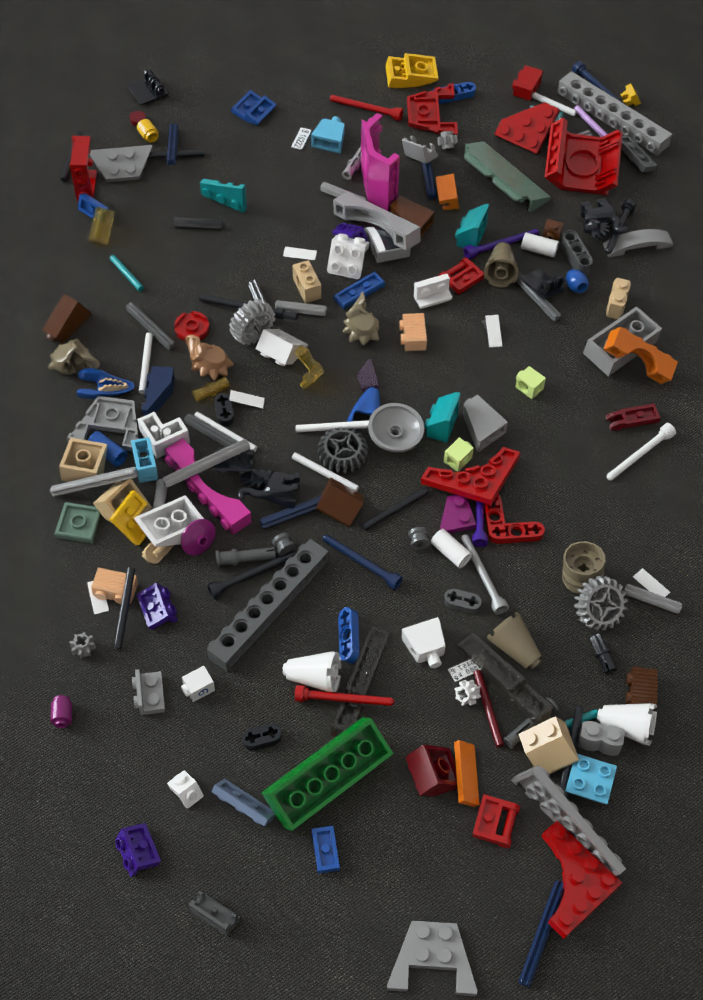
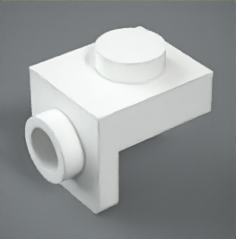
M186 771L176 775L167 783L187 809L204 796L197 782Z

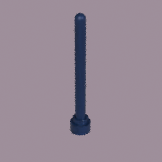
M577 61L573 65L572 71L575 74L584 76L591 84L619 100L586 70L583 62Z
M323 535L322 540L385 579L388 587L396 590L401 585L403 577L398 573H388L329 535Z

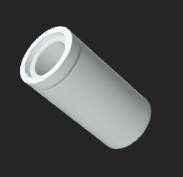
M526 232L521 249L554 258L559 241Z
M444 529L439 530L431 539V544L458 568L464 567L472 557V553Z

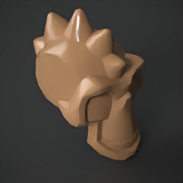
M187 335L185 341L192 362L191 370L194 372L200 371L201 377L209 375L213 380L217 379L218 374L228 376V368L233 366L234 363L227 357L226 352L219 346L200 343V338L195 335Z

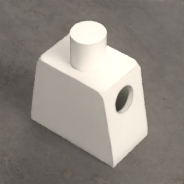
M438 617L402 629V641L417 663L428 661L431 669L441 666L442 662L439 657L445 653V642Z

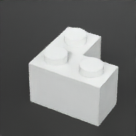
M155 412L138 419L140 433L143 438L150 437L153 454L156 459L165 455L164 449L182 438L190 444L188 429L180 417L166 424L161 423Z

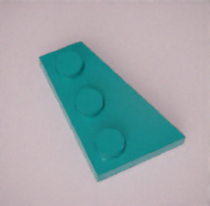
M203 179L200 182L201 195L243 213L247 209L246 188L244 184L234 186L230 182L222 184L220 181Z

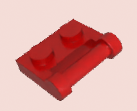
M467 257L463 258L459 264L446 272L443 271L438 274V276L448 274L450 278L449 287L458 295L485 278L484 272Z
M483 794L472 837L498 844L503 848H510L512 842L510 837L516 814H519L521 808L520 805ZM503 809L507 810L508 814L501 836L496 834V830Z

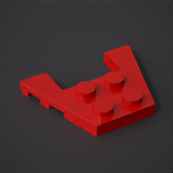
M450 83L444 88L437 87L434 91H424L407 96L408 127L437 134L453 131V135L458 137L457 122H440L438 99H454V83Z

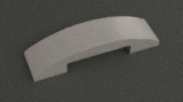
M643 229L621 234L612 253L607 254L609 258L625 255L626 250L655 245L656 249L673 247V242L669 233L664 230ZM610 239L603 243L605 250Z

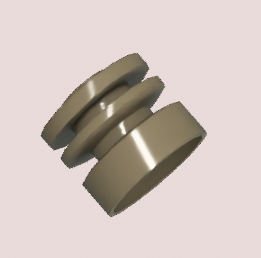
M587 541L573 543L565 550L563 555L562 581L567 589L581 594L577 589H584L582 583L586 582L589 584V579H595L596 576L604 577L606 560L603 550L596 544Z

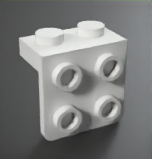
M346 234L336 235L331 242L327 272L359 279L362 273L364 255L369 248V242L360 237H355V239L348 238Z

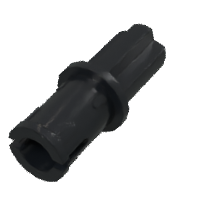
M601 634L593 635L590 641L596 652L595 657L599 659L604 673L610 674L612 673L611 670L616 671L617 667L610 655L611 650L607 649Z

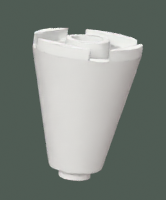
M331 651L288 659L287 663L283 665V675L286 676L287 680L326 692H337L341 676L338 675V669H341L340 654Z
M652 703L604 705L603 709L598 710L597 721H600V724L603 726L611 725L622 728L625 731V737L650 746L652 741L648 740L649 735H654L657 712L653 711V709L657 708V705Z

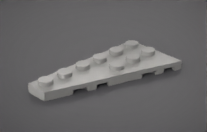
M537 765L517 774L511 780L515 785L520 783L526 789L525 794L530 799L533 798L541 803L540 808L554 822L558 821L576 836V839L586 849H589L615 876L620 875L626 869L622 864L621 858L617 854L612 853L607 847L606 840L596 834L593 830V825L579 814L577 806L573 802L568 801L564 796L562 788L551 781L549 773L544 768Z

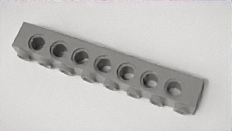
M571 71L559 81L557 93L574 104L579 105L582 109L612 128L619 129L623 132V135H630L636 143L658 156L669 147L672 133Z

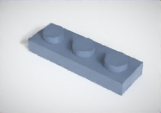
M226 779L215 784L212 789V793L217 795L220 800L228 802L237 811L245 813L257 824L266 826L276 816L270 807Z

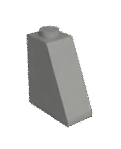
M478 394L465 401L463 417L475 448L480 452L506 433L508 422Z

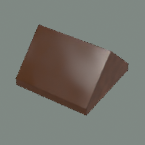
M330 477L315 509L349 527L364 503V495Z

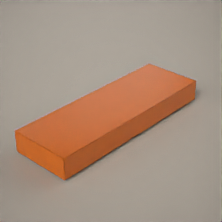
M458 740L454 742L458 801L461 804L476 807L480 803L475 745Z

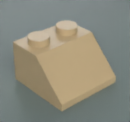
M70 438L59 465L61 480L70 482L103 474L107 444Z
M132 479L114 483L93 503L101 515L109 522H111L109 519L130 491L133 490L148 503L139 515L148 512L152 508Z
M556 716L519 734L525 754L533 766L539 765L549 775L580 761L566 723Z

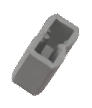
M584 721L579 732L577 746L587 751L599 750L603 754L616 756L619 755L623 746L625 731L617 726H603L594 721Z

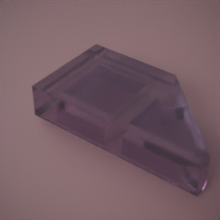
M368 359L357 373L361 392L366 391L369 387L379 389V383L371 359Z

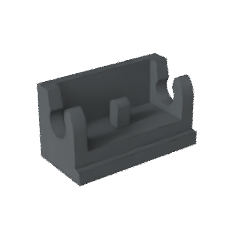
M200 890L197 900H192L189 904L190 912L225 936H228L239 921L240 916Z

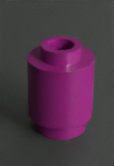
M65 695L55 696L51 702L50 722L56 728H66L72 723V702L70 697Z

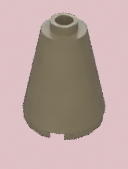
M500 242L494 247L485 265L484 277L492 286L505 288L508 287V284L516 282L519 269L511 246L508 243Z
M515 612V618L509 616L493 630L495 632L493 636L489 634L486 638L525 669L528 667L533 669L541 662L539 660L541 654L521 615Z

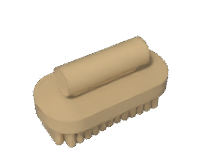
M150 542L142 551V557L149 563H159L174 545L155 547Z

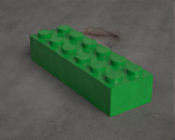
M362 717L261 793L284 829L293 831L394 753L372 718Z

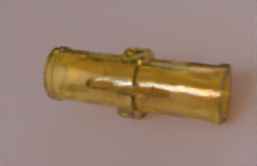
M224 376L212 383H206L205 386L192 391V394H194L193 397L198 402L210 395H216L217 392L230 387V384Z

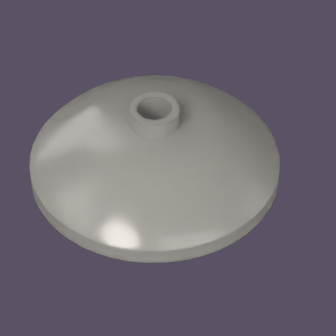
M388 403L378 407L372 413L368 423V431L371 439L382 449L390 452H405L413 449L420 443L424 434V423L419 413L410 406L401 403Z

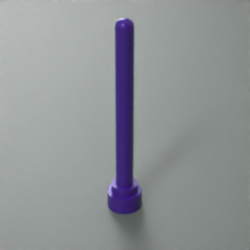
M534 229L527 231V233L539 235V230ZM526 232L477 247L472 245L465 246L463 248L464 256L470 260L475 258L478 253L494 249L500 242L511 244L521 241Z
M476 501V531L472 536V544L475 547H485L488 544V536L484 531V503Z

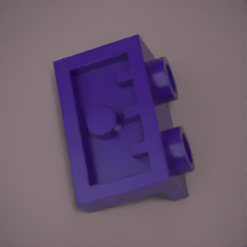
M154 583L137 594L148 628L153 630L168 620L173 623L178 621L176 617L177 610L171 603V594L166 587Z
M146 823L121 829L116 837L115 844L117 850L121 852L124 868L128 870L130 877L135 876L139 870L160 864L161 859Z

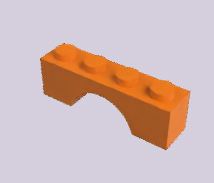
M623 327L610 331L604 347L606 352L616 358L623 357L629 353L638 355L646 366L647 376L659 384L672 380L678 363L669 354L661 352L656 346L646 343L641 337L633 335L628 329Z

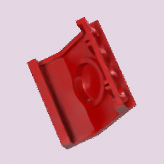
M565 118L552 123L545 169V178L560 190L608 195L610 189L618 186L622 131L618 129L603 137L568 132V121Z

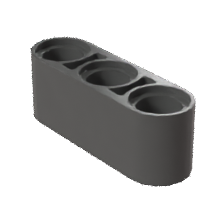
M565 231L562 237L561 250L573 269L589 276L593 262L591 255L575 231Z

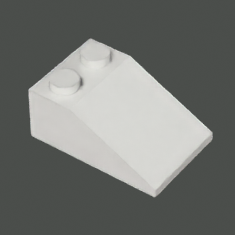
M186 495L135 517V521L155 547L180 545L184 529L191 522L204 519Z

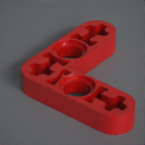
M499 494L494 500V508H492V505L484 503L488 538L492 543L535 542L543 538L545 528L540 522L505 523L502 500ZM496 514L500 519L493 521L490 519V515ZM517 529L520 530L522 534L520 536H514L511 533V531Z

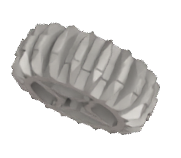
M250 300L248 304L244 303L243 307L234 313L235 316L230 319L229 331L239 343L243 345L255 344L260 339L264 329H270V327L274 326L273 322L276 320L274 318L275 313L272 307L265 301Z
M596 576L595 579H589V584L586 582L582 583L584 589H577L581 594L575 597L579 602L574 605L575 608L579 609L576 612L578 616H581L579 620L594 630H606L607 627L614 628V623H620L618 618L625 617L622 611L627 610L624 603L628 602V600L623 598L627 593L622 590L623 586L617 584L615 579H610L607 576L603 578ZM595 602H604V603H607V604H606V605H605V604H602V605H601V604H597V603H595ZM589 605L592 606V613H593V615H592L591 612H590V607H589Z

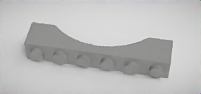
M345 192L333 199L335 215L344 220L364 221L383 228L391 235L394 245L406 251L421 242L419 226L350 192Z

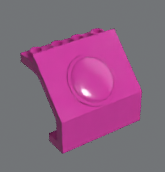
M376 113L367 122L362 120L361 172L367 201L390 212L391 203L398 198L400 156L396 153L389 158L381 155L379 133L382 131L380 120L383 116Z

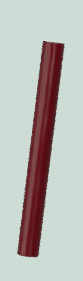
M475 670L473 674L476 684L480 686L481 700L496 747L499 748L504 746L502 735L481 670Z

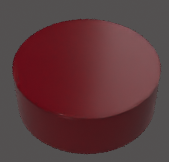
M134 111L130 114V123L134 126H137L141 120L146 119V115L142 111Z

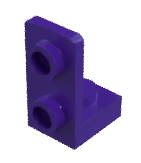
M341 223L332 231L333 235L346 234L348 238L355 239V237H360L369 242L364 228L360 226Z

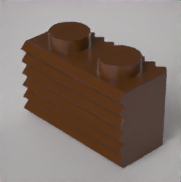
M632 667L631 672L627 673L626 685H630V692L627 691L626 704L652 703L657 705L658 669Z

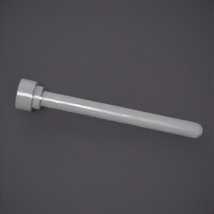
M464 534L461 539L466 549L472 553L471 559L492 598L491 607L494 613L499 615L509 609L507 601L499 597L469 536Z

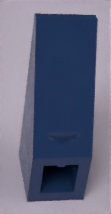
M151 367V373L147 374V384L149 385L144 391L146 403H142V414H145V416L152 412L156 413L173 393L175 382L173 367Z

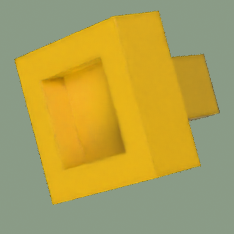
M630 83L625 86L627 90L621 94L624 104L627 106L634 104L635 107L641 104L632 84Z

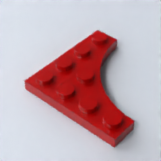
M502 447L494 457L489 459V463L486 465L465 468L463 472H453L448 469L428 466L421 477V484L492 505L519 460L520 451Z
M556 821L543 832L541 837L552 849L556 858L560 860L563 869V898L557 911L549 919L548 924L565 939L621 886L622 882L564 826Z

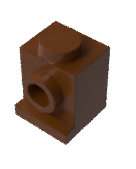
M547 219L542 237L560 242L564 223Z

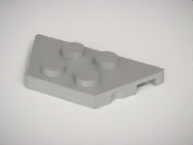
M152 145L91 150L89 156L93 159L107 182L137 180L141 178L143 169L148 162L147 159L153 149Z

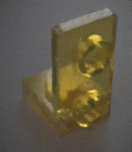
M300 345L294 352L309 370L302 377L304 380L299 384L305 390L325 372L321 364L313 359L310 351L304 348L303 345Z

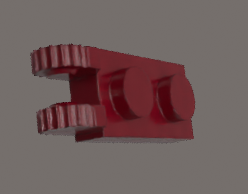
M653 403L607 414L606 419L609 422L615 421L609 425L610 430L615 431L622 428L660 422L661 417L656 405Z

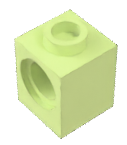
M528 366L524 371L521 370L517 374L516 388L533 399L544 389L546 378Z
M458 438L445 451L444 462L459 472L472 459L474 448L469 442Z

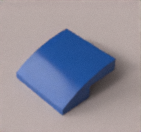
M249 90L232 107L231 112L249 123L258 125L277 104L265 95L261 98L252 90Z

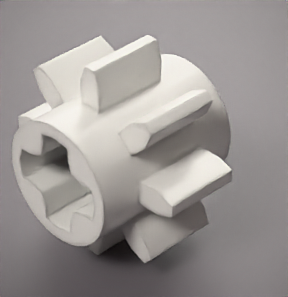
M474 680L460 681V686L454 689L456 691V699L462 702V705L469 704L471 706L476 704L475 699L481 697L480 686L474 684Z

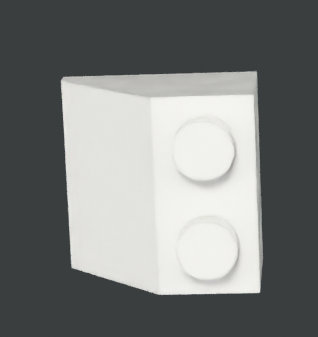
M264 329L256 349L261 352L262 356L266 358L271 357L276 360L275 363L285 366L293 364L304 352L308 344L280 329Z

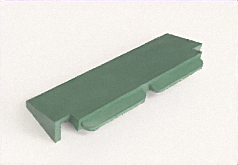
M486 142L465 144L464 159L484 176L491 177L493 179L492 182L514 201L522 203L528 199L530 201L528 211L532 212L550 201L551 197Z

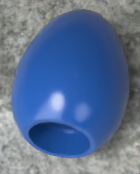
M571 269L567 272L566 283L569 289L574 293L585 292L589 285L587 276L576 269Z

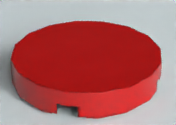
M191 311V313L187 314L185 312L177 317L174 322V330L177 337L182 341H185L187 335H195L202 340L208 335L210 325L204 314Z

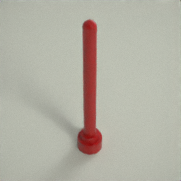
M335 95L330 96V101L390 115L396 121H401L403 116V108L389 109Z
M297 685L295 688V702L318 699L392 706L394 704V699L389 697L311 691L310 688L302 685Z

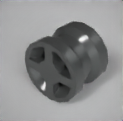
M415 527L408 532V536L412 540L410 543L412 549L422 550L430 545V540L427 538L428 532L425 527Z
M286 532L277 535L272 540L273 546L278 549L277 553L279 556L296 549L295 543L291 541V536Z

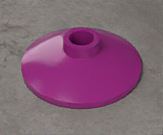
M198 519L191 522L182 533V549L189 555L204 553L215 539L214 525L207 519Z

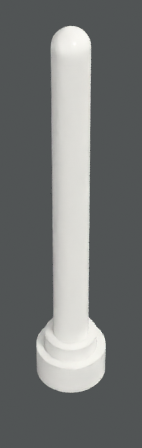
M670 423L664 424L657 436L608 473L607 479L613 480L663 439H671L675 436L676 430Z

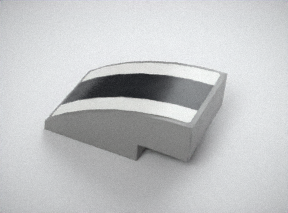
M379 226L364 228L370 244L369 247L377 263L410 257L411 248L406 251L394 245L391 235Z

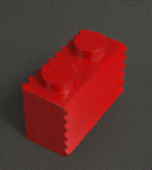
M525 65L524 69L519 71L518 79L513 81V95L530 101L533 93L536 92L542 81L543 71Z

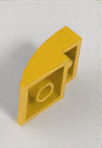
M405 53L404 58L388 56L386 62L388 88L418 87L431 84L439 79L436 60L433 56Z

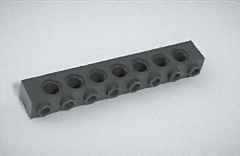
M311 539L306 544L303 543L294 557H290L286 561L285 566L275 572L272 580L262 586L260 593L255 598L253 597L249 600L247 607L236 614L234 621L222 629L221 635L209 643L207 647L208 658L227 672L328 563L329 551ZM254 615L259 616L258 618H251ZM241 629L246 630L245 632H242V633H241V632H238V631L241 630ZM228 643L233 644V645L230 646V647H226V646H225V645L228 644Z

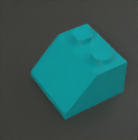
M489 204L469 210L466 217L462 218L461 228H458L455 233V238L457 239L456 246L464 248L469 245L476 247L479 245L487 228Z
M460 392L439 397L436 405H432L430 410L431 417L426 419L424 429H427L426 437L445 443L448 442L459 413Z

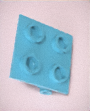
M577 754L580 761L572 764L565 791L607 805L617 766Z

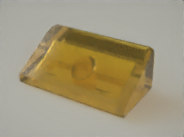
M101 207L95 208L88 241L108 245L115 211Z

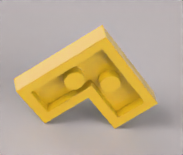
M135 490L130 491L109 520L134 545H140L147 535L135 521V517L139 516L148 503Z

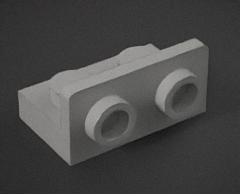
M139 669L135 670L136 677H132L133 690L137 689V696H134L135 708H139L140 715L165 712L161 671L140 674Z

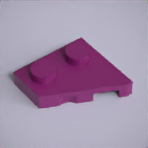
M459 495L448 496L440 530L444 529L451 534L475 529L476 522L468 499Z

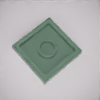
M65 502L54 533L55 538L93 544L102 516L101 513L94 506Z

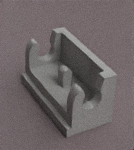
M412 135L410 136L411 141H408L407 138L402 139L405 156L425 164L438 157L434 144L430 143L431 149H429L425 145L417 144L416 138Z

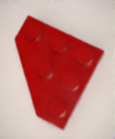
M545 102L502 119L494 135L538 155L550 132L551 124L555 122L560 109Z

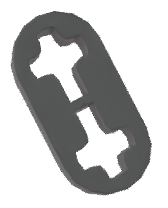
M449 589L444 595V604L450 609L469 614H475L481 609L482 600L474 593ZM452 596H455V597H456V599L454 600V602H453V601H450V599L452 598ZM471 601L475 602L473 607L470 606Z

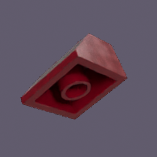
M422 745L406 756L409 771L412 773L415 787L420 796L434 797L458 789L456 762L450 748Z

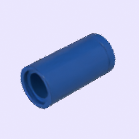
M96 431L89 437L88 441L107 444L106 460L115 467L124 463L127 458V451L100 431Z

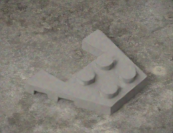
M98 396L86 411L82 421L76 424V429L68 435V442L70 438L86 440L89 429L124 433L125 437L122 448L127 451H133L131 441L139 439L134 401Z
M411 921L389 978L387 990L408 991L409 967L456 971V995L477 996V988L458 925L456 923Z

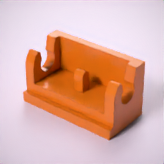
M454 173L436 177L439 203L449 204L442 206V209L458 210L459 202Z

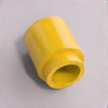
M143 119L138 123L137 130L145 141L153 143L158 139V130L149 119Z

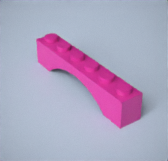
M184 438L164 449L165 462L170 468L173 467L175 471L195 462L194 449ZM198 473L185 479L189 490L195 492L198 495L199 501L209 507L213 517L219 518L225 530H229L234 535L252 523L251 512L239 499L229 498L215 492L203 482Z

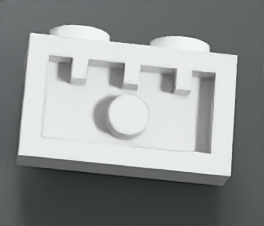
M448 274L415 282L414 298L420 309L452 300V295L449 291L450 278Z

